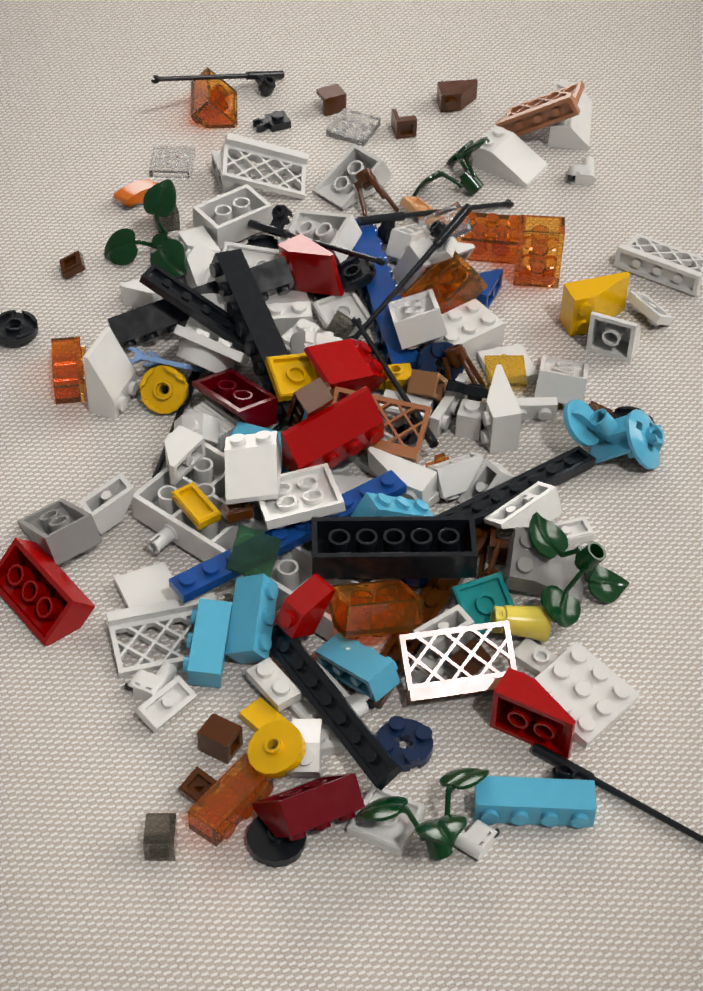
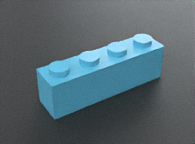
M487 776L474 786V822L479 819L485 824L507 823L518 826L531 824L547 827L573 826L576 828L593 827L596 815L595 780Z

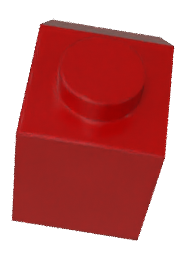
M313 574L284 600L274 622L292 639L313 635L336 590L319 574Z

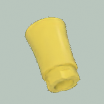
M504 605L503 607H493L490 622L509 620L511 636L531 638L542 642L548 641L552 619L545 612L542 605ZM503 627L491 629L492 633H502L504 635Z

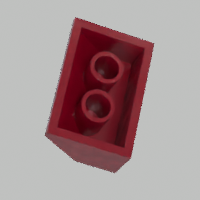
M232 368L192 382V386L245 423L266 428L277 422L278 397Z
M355 773L325 775L251 803L253 810L276 838L288 837L289 841L305 837V831L312 828L314 831L331 827L330 821L335 819L345 821L356 816L355 811L365 808Z

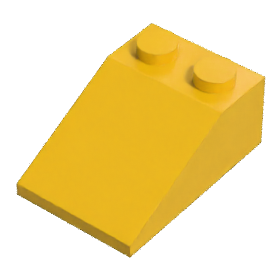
M629 271L564 283L559 320L570 337L588 333L592 311L615 317L625 310L630 279Z

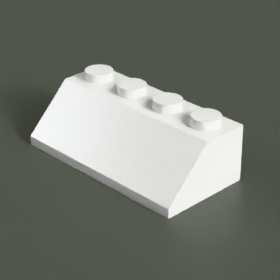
M554 80L553 91L575 84V82ZM582 92L578 102L579 115L550 125L548 147L589 151L592 100L584 92Z

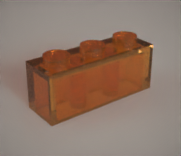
M80 336L52 338L53 387L56 404L85 402L84 392H87L86 379L83 377L85 376L82 360L86 353V346H81Z
M245 753L188 810L189 829L217 847L224 839H229L232 836L236 826L243 819H248L252 815L254 810L251 803L271 795L274 789L273 778L260 775L249 763L248 755Z

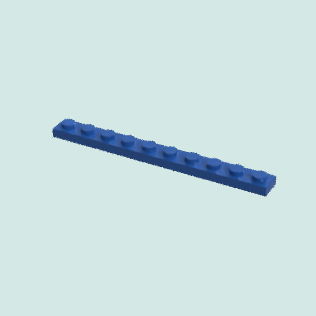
M390 470L341 494L345 502L346 511L339 512L334 516L323 517H351L366 492L383 493L387 496L398 497L406 493L407 485ZM312 520L305 523L299 522L287 525L281 529H270L170 578L169 586L180 600L186 603L310 541Z

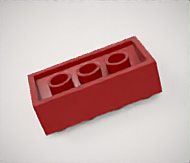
M365 386L281 432L282 460L284 467L289 472L328 463L329 468H333L339 462L350 456L357 455L362 449L371 444H376L384 438V421L368 387Z
M19 538L13 540L0 560V595L45 646H49L80 629L95 608V605L38 543Z

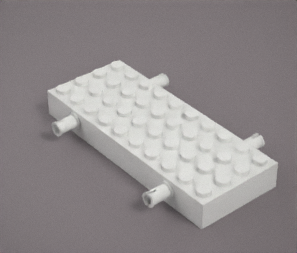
M205 442L206 456L176 485L171 484L168 467H166L134 493L131 500L133 517L158 532L146 541L147 547L151 552L154 551L155 554H158L166 545L174 542L200 560L206 561L268 531L257 501L248 502L253 509L254 518L228 524L222 515L221 506L226 504L225 459L222 451ZM191 482H194L221 512V520L200 530L171 499L172 491ZM312 540L238 576L265 574L278 584L279 594L275 606L278 610L275 612V619L284 600L312 576ZM324 579L336 591L315 632L327 640L339 631L344 634L401 579Z

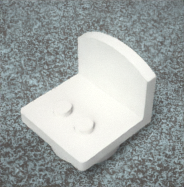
M201 294L227 312L226 302L220 294ZM189 317L185 327L179 324L175 327L173 333L183 337L176 356L207 370L218 373L229 368L234 369L236 362L247 366L250 357L234 347L233 343L224 340L192 317Z

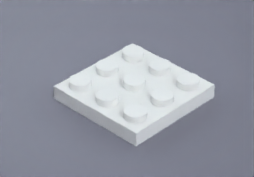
M328 463L281 474L279 498L257 501L267 530L281 529L287 525L309 522L312 520V517L334 516L339 512L346 511L345 502Z
M577 641L535 677L540 685L576 721L573 739L584 749L637 702L641 695Z

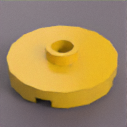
M160 365L151 368L143 375L140 382L142 402L149 410L158 414H169L177 411L185 404L188 397V383L185 376L172 366ZM163 385L168 387L167 394L162 392Z
M284 720L272 721L263 725L252 736L247 751L249 763L264 777L281 778L287 775L286 772H289L291 769L294 771L300 765L305 756L306 742L300 730L293 723Z

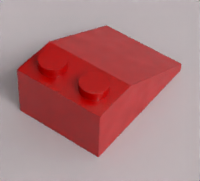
M302 234L277 244L280 252L278 258L285 257L294 279L293 287L302 292L334 296L344 295L333 253Z
M350 338L308 346L304 349V352L324 383L327 382L332 389H335L336 386L358 391L367 386L372 393L387 379L382 371L383 366L373 358L370 353L371 348L364 341Z
M508 667L493 692L490 727L533 746L539 743L569 759L576 721L535 678Z

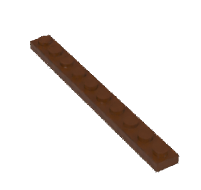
M485 522L475 526L478 558L490 541L491 525ZM431 578L382 651L381 655L392 658L396 663L399 679H401L404 672L398 636L413 633L414 629L442 614L453 598L450 589L462 584L465 578ZM416 639L406 641L407 652L415 656L422 644ZM394 688L379 701H372L373 705L382 708Z

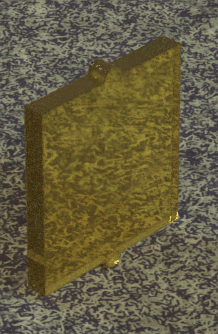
M502 354L484 356L487 386H491L496 365L501 364L511 387H527L524 355Z

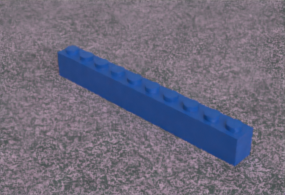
M373 224L359 226L362 235L352 251L376 258L381 257L386 261L384 266L374 263L377 271L374 279L361 288L370 316L397 286L396 280H392V268L387 266V254L382 252L383 245L381 238L378 239L377 226ZM397 294L390 302L402 299L401 294ZM387 305L374 320V329L378 342L383 347L381 351L387 365L410 363L412 369L418 370L416 367L418 348L402 350L390 309Z

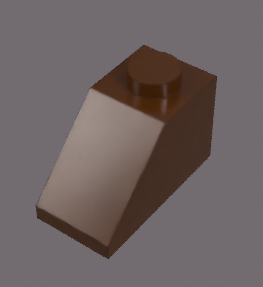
M478 80L437 82L436 99L440 112L461 111L477 98Z

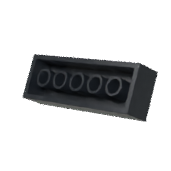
M474 516L312 517V575L319 574L323 579L476 578L478 549Z

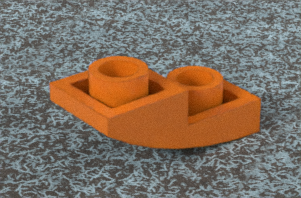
M150 179L130 183L115 192L113 198L121 201V204L124 206L133 207L135 204L143 203L147 190L157 183Z

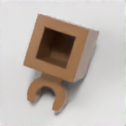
M412 369L411 376L407 380V393L433 399V402L440 403L444 397L448 380L438 372Z

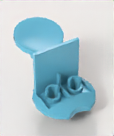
M574 399L565 404L563 419L566 429L578 444L583 447H591L590 454L596 458L595 464L627 454L630 459L635 457L638 463L645 469L652 470L660 465L659 452L664 444L665 435L661 426L655 425L644 411L635 409L628 415L614 419L605 409H598L594 412L587 403L581 400Z

